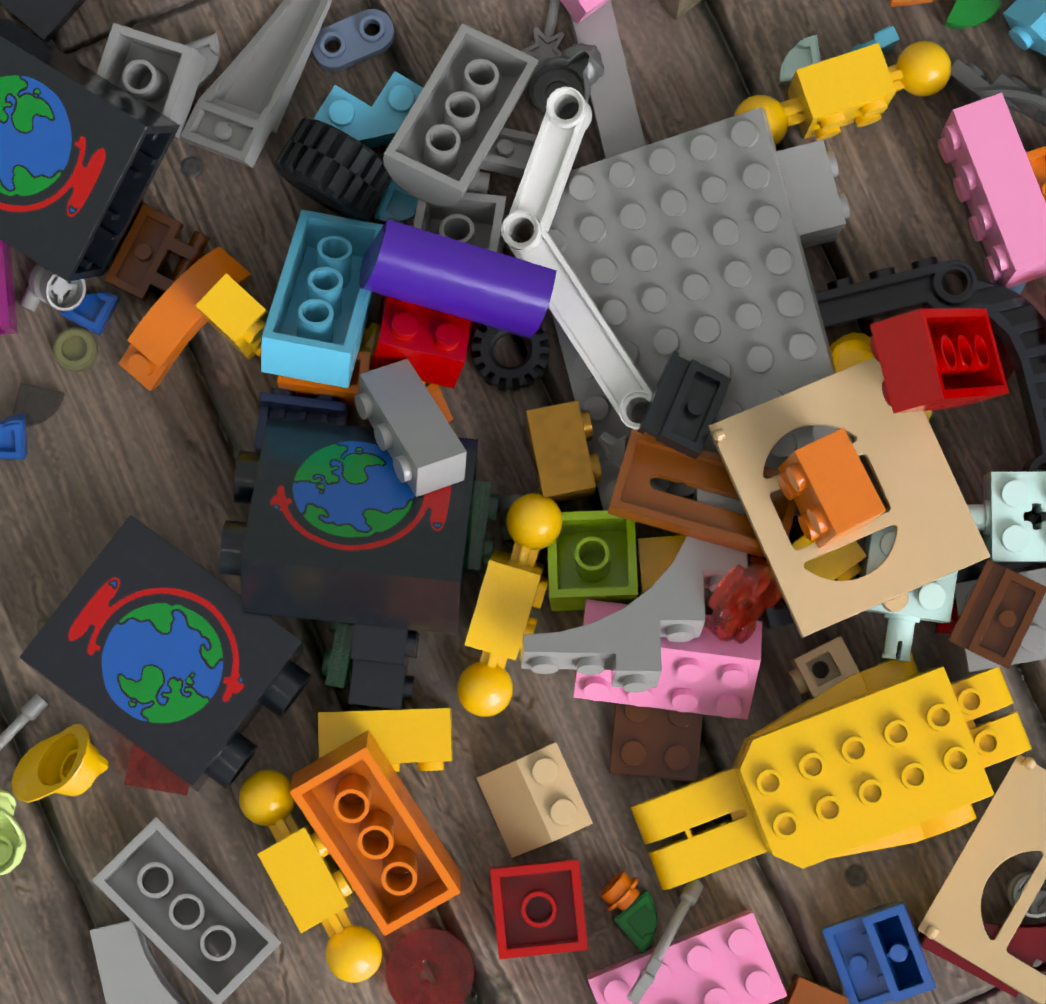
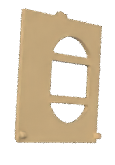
M874 357L709 425L713 441L801 638L880 604L889 612L901 611L908 603V592L991 557L925 412L893 414L892 407L887 404L882 392L884 376L881 365ZM813 425L829 426L836 429L844 427L846 433L855 438V443L852 445L858 456L866 457L889 510L878 516L868 525L821 548H818L817 544L813 543L795 550L789 541L770 498L771 493L781 489L777 479L778 475L769 479L763 477L766 459L773 446L783 436L796 429ZM889 526H893L896 529L894 542L886 559L874 571L858 579L847 581L825 579L811 573L803 566L809 560Z
M1020 754L1016 757L917 930L1038 1004H1046V976L1012 956L1006 950L1046 880V770L1037 765L1033 758H1025ZM1039 851L1041 858L995 939L990 940L981 917V899L987 880L993 871L1010 857L1024 852Z

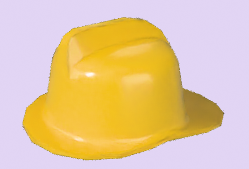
M73 724L62 732L39 742L20 759L12 777V793L19 801L27 803L40 800L53 793L73 797L79 796L90 788L96 777L108 769L109 763L90 741L87 728L82 724Z

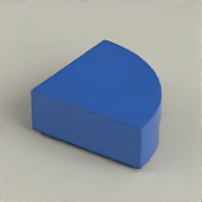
M107 292L87 294L80 305L73 310L62 311L60 315L101 336L120 298Z
M17 414L6 417L0 421V459L25 460L28 454L25 414Z

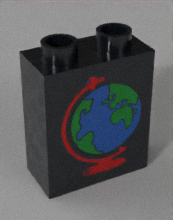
M0 19V240L67 282L103 276L180 125L14 22L6 19Z
M267 417L261 452L240 450L236 462L234 502L251 504L247 522L226 520L220 546V574L241 576L243 612L457 634L475 496L479 439L458 437L467 451L465 479L463 481L415 497L408 483H402L398 479L394 470L393 459L387 450L382 451L379 448L374 436V428Z
M132 515L127 518L20 656L31 669L197 792H199L209 777L223 788L228 789L258 749V746L242 735V733L263 706L281 718L292 706L312 677L310 673L296 664L304 653L303 643L299 638L266 614L243 612L242 596Z

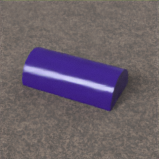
M387 219L363 255L359 285L364 290L531 338L538 330L547 311L557 270Z

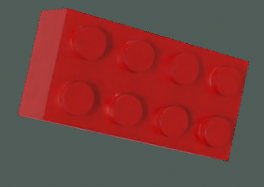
M987 308L917 309L870 324L873 335L870 338L871 351L874 358L880 362L884 376L882 392L885 401L892 407L893 414L958 408L1009 393Z

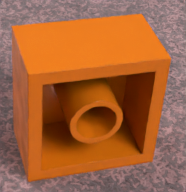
M844 427L795 450L778 467L781 473L777 476L779 486L788 500L794 499L801 513L798 516L799 525L809 541L815 540L818 548L868 525L886 511Z

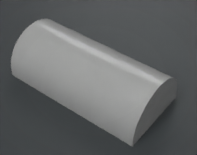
M462 23L384 153L383 163L390 177L406 192L427 203L438 206H452L459 203L535 73L539 59Z
M157 817L92 879L93 883L213 1004H222L281 944Z

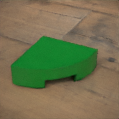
M956 0L944 26L957 30L978 26L990 20L998 11L1002 2L999 0Z
M647 890L640 894L626 910L621 911L613 918L642 953L651 944L657 927L655 904Z

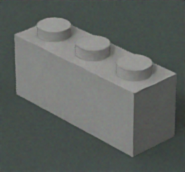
M408 358L359 374V394L355 395L357 411L363 420L368 419L374 428V436L379 448L382 451L387 450L393 459V466L398 479L402 483H408L415 497L463 481L465 479L467 451Z

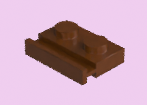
M987 559L948 641L1009 669L1043 600L1046 586Z

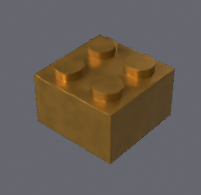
M578 400L527 410L526 425L540 494H543V498L549 497L557 503L594 495L595 484L601 483L602 473L598 454H589L587 442L592 441L593 436L589 410L580 411Z

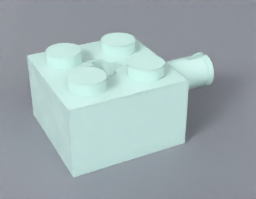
M1046 471L989 472L983 475V503L967 504L978 530L983 532L984 543L991 556L987 559L995 563H1046ZM1032 507H1034L1036 514L1041 515V522L1035 524L1034 529L1032 522L1024 521L1023 517L1024 513L1032 510Z
M889 526L866 536L864 552L867 557L862 560L861 568L863 570L860 573V577L874 571L886 559L894 542L895 527ZM958 571L908 592V603L901 611L889 612L884 609L882 604L866 610L867 612L885 614L884 618H888L882 658L896 660L899 642L897 660L911 662L910 654L915 623H920V620L937 623L950 622Z

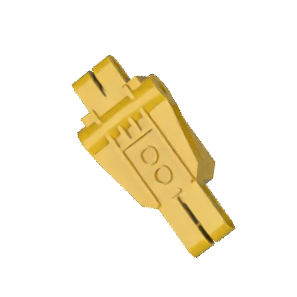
M912 652L910 654L911 662L898 661L896 657V660L890 659L848 676L817 697L808 699L745 738L731 768L630 807L645 845L684 831L686 836L648 852L661 889L667 890L765 852L804 869L830 858L916 843L976 819V814L972 803L994 795L984 768L1032 749L1017 711L1001 715L978 725L974 723L973 719L1014 703L1000 667L990 668L950 683L944 666L925 669L919 672ZM726 814H729L731 820L692 834L691 828Z

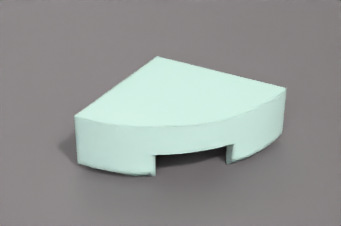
M817 35L802 39L788 52L780 68L779 85L790 84L797 69L821 62Z

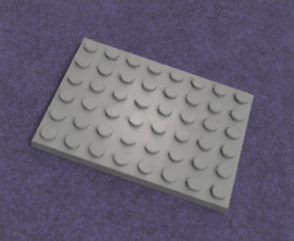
M760 107L570 171L548 233L653 393L668 358L673 351L680 353L679 356L688 361L693 359L732 379L714 423L837 373L765 109ZM529 224L531 235H533L534 226ZM553 315L575 401L578 400L580 411L589 410L593 436L592 441L587 442L589 454L597 453L598 458H600L605 451L597 438L604 431L619 439L625 432L631 434V429L621 421L620 416ZM640 402L634 406L632 410L634 423H641L649 402ZM813 425L801 427L786 434L773 446L766 459L765 467L779 470L778 467L795 450L839 429ZM709 432L703 449L719 453ZM847 434L851 443H855V439ZM600 464L602 479L601 483L597 484L603 510H608L619 473L613 464ZM653 478L666 493L684 498L694 494V488L686 486V483H675L661 478Z

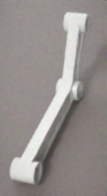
M561 87L553 91L547 99L545 116L509 215L502 223L501 234L516 258L557 270L553 292L548 305L549 309L611 402L621 421L631 430H638L641 423L633 422L632 410L637 403H650L653 391L548 233L583 135L592 121L591 107L580 92L572 87ZM571 102L579 104L578 112L573 118L567 120L560 119V112L566 104ZM525 224H532L534 226L532 237L524 243H517L516 233L518 229Z

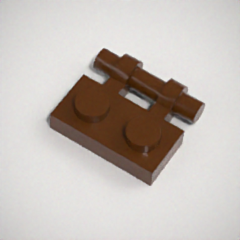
M143 204L104 281L145 302L152 287L162 291L164 294L186 270L205 256L203 251L210 238L201 232L194 231L188 245L177 240L184 225ZM172 253L181 259L169 279L159 273L169 254Z

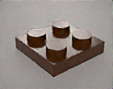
M616 703L609 773L696 782L703 714Z

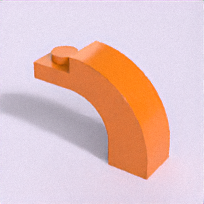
M220 246L203 256L186 270L146 313L127 341L131 344L118 364L150 392L161 384L184 347L208 322L195 305L226 273L242 288L251 276V273Z

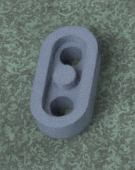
M368 9L324 27L319 31L312 48L315 61L324 70L338 72L382 54L391 47L394 41L393 23L390 17L383 11ZM370 24H376L380 27V31L377 35L369 36L364 32L365 28ZM338 41L341 47L337 52L331 53L325 49L328 42Z

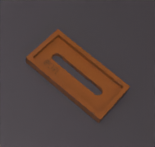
M631 430L607 514L766 558L747 515L659 491L650 485V480L653 478H661L675 483H686V486L740 501L719 453L702 449L701 454L696 459H693L656 441V437L648 433L641 434L637 432L638 430ZM764 466L763 477L765 479L781 474L779 470ZM780 489L771 493L770 498L789 537L797 505L794 499L788 500Z

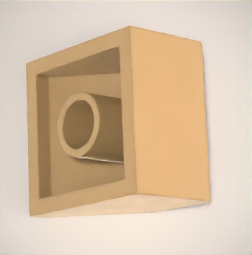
M557 742L476 778L512 858L593 824Z

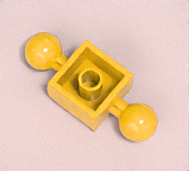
M918 41L910 44L901 52L896 65L887 67L880 44L876 43L797 69L787 90L790 100L780 103L775 98L767 95H754L745 99L737 107L734 116L760 107L765 109L775 146L782 141L788 127L796 124L799 125L803 139L816 136L817 141L825 140L841 132L840 127L856 122L857 127H864L879 121L882 118L881 114L888 108L890 101L898 90L904 89L908 93L920 97L938 93L949 81L952 69L951 61L947 52L940 45L931 41Z
M540 493L525 494L516 499L510 506L506 516V526L510 537L514 541L512 552L509 554L496 549L493 552L486 569L464 644L465 646L482 650L480 661L465 668L457 683V695L460 703L468 712L476 716H494L503 711L511 701L513 684L509 673L505 670L508 658L516 661L522 646L523 635L534 634L538 619L530 617L532 607L541 609L548 587L549 579L542 575L545 564L536 561L540 549L551 545L558 538L562 529L563 518L558 505L549 497L543 498V494Z
M264 769L254 772L247 777L240 788L239 805L243 814L251 822L260 826H268L277 842L257 855L300 933L321 922L330 938L326 945L325 958L327 966L333 975L340 980L351 983L361 982L370 978L380 966L382 947L379 939L371 930L360 925H353L344 910L354 901L351 896L354 889L342 871L336 869L329 856L330 853L311 825L302 829L298 827L291 814L295 805V800L289 793L291 781L284 774L276 770Z

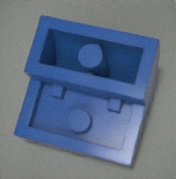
M904 901L877 906L866 910L863 914L823 927V935L850 1004H883L892 1000L895 1003L936 989L935 981Z

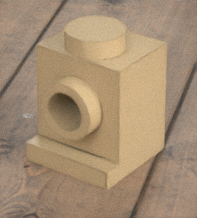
M838 636L790 660L794 669L788 671V675L799 695L807 692L809 698L813 699L848 676L858 673L859 670L841 636ZM816 662H822L827 667V674L821 679L815 677L812 673V667Z

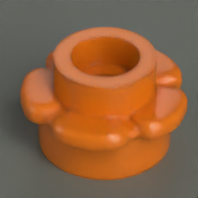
M624 870L614 876L600 893V897L608 905L606 909L612 911L618 907L621 911L626 910L640 894L635 888L639 879L637 877L631 878Z

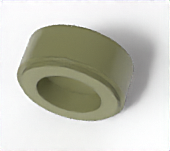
M78 327L67 328L56 337L53 344V354L56 361L65 369L72 372H81L89 369L95 363L98 357V344L88 331Z

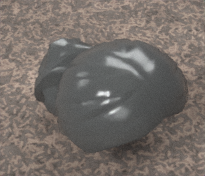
M583 43L573 44L571 47L564 49L561 56L549 58L541 63L527 86L531 105L545 116L547 99L553 91L561 87H572L578 90L588 103L591 85L596 83L598 78L604 74V65L602 64L601 54L597 46ZM574 102L566 104L560 112V119L567 120L573 118L578 112L579 104Z

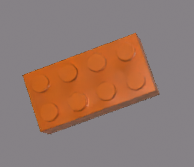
M369 730L293 773L289 793L384 936L461 893V871Z

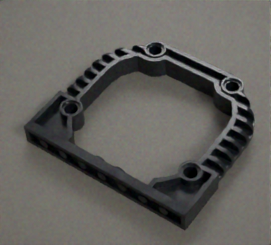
M929 257L912 262V270L896 273L894 267L876 270L869 273L870 280L853 284L852 277L827 283L828 290L815 293L825 331L920 307L922 309L987 308L992 331L1001 338L1013 363L1033 441L1035 457L1023 466L1021 472H1037L1041 464L1046 465V320L1026 298L999 283L977 279L973 268L966 262L949 260L938 263L937 257ZM953 274L961 280L962 291L960 294L952 295L944 290L942 286L944 275ZM1032 507L1031 511L1024 513V521L1032 522L1033 529L1035 524L1041 522V515L1034 512V507ZM795 515L792 526L797 527L802 535H804L799 525L798 516ZM749 554L767 629L795 623L785 600L760 567L761 564L767 561L766 558ZM984 560L959 570L956 583L978 579L985 565ZM1039 563L997 564L1010 570H1015Z

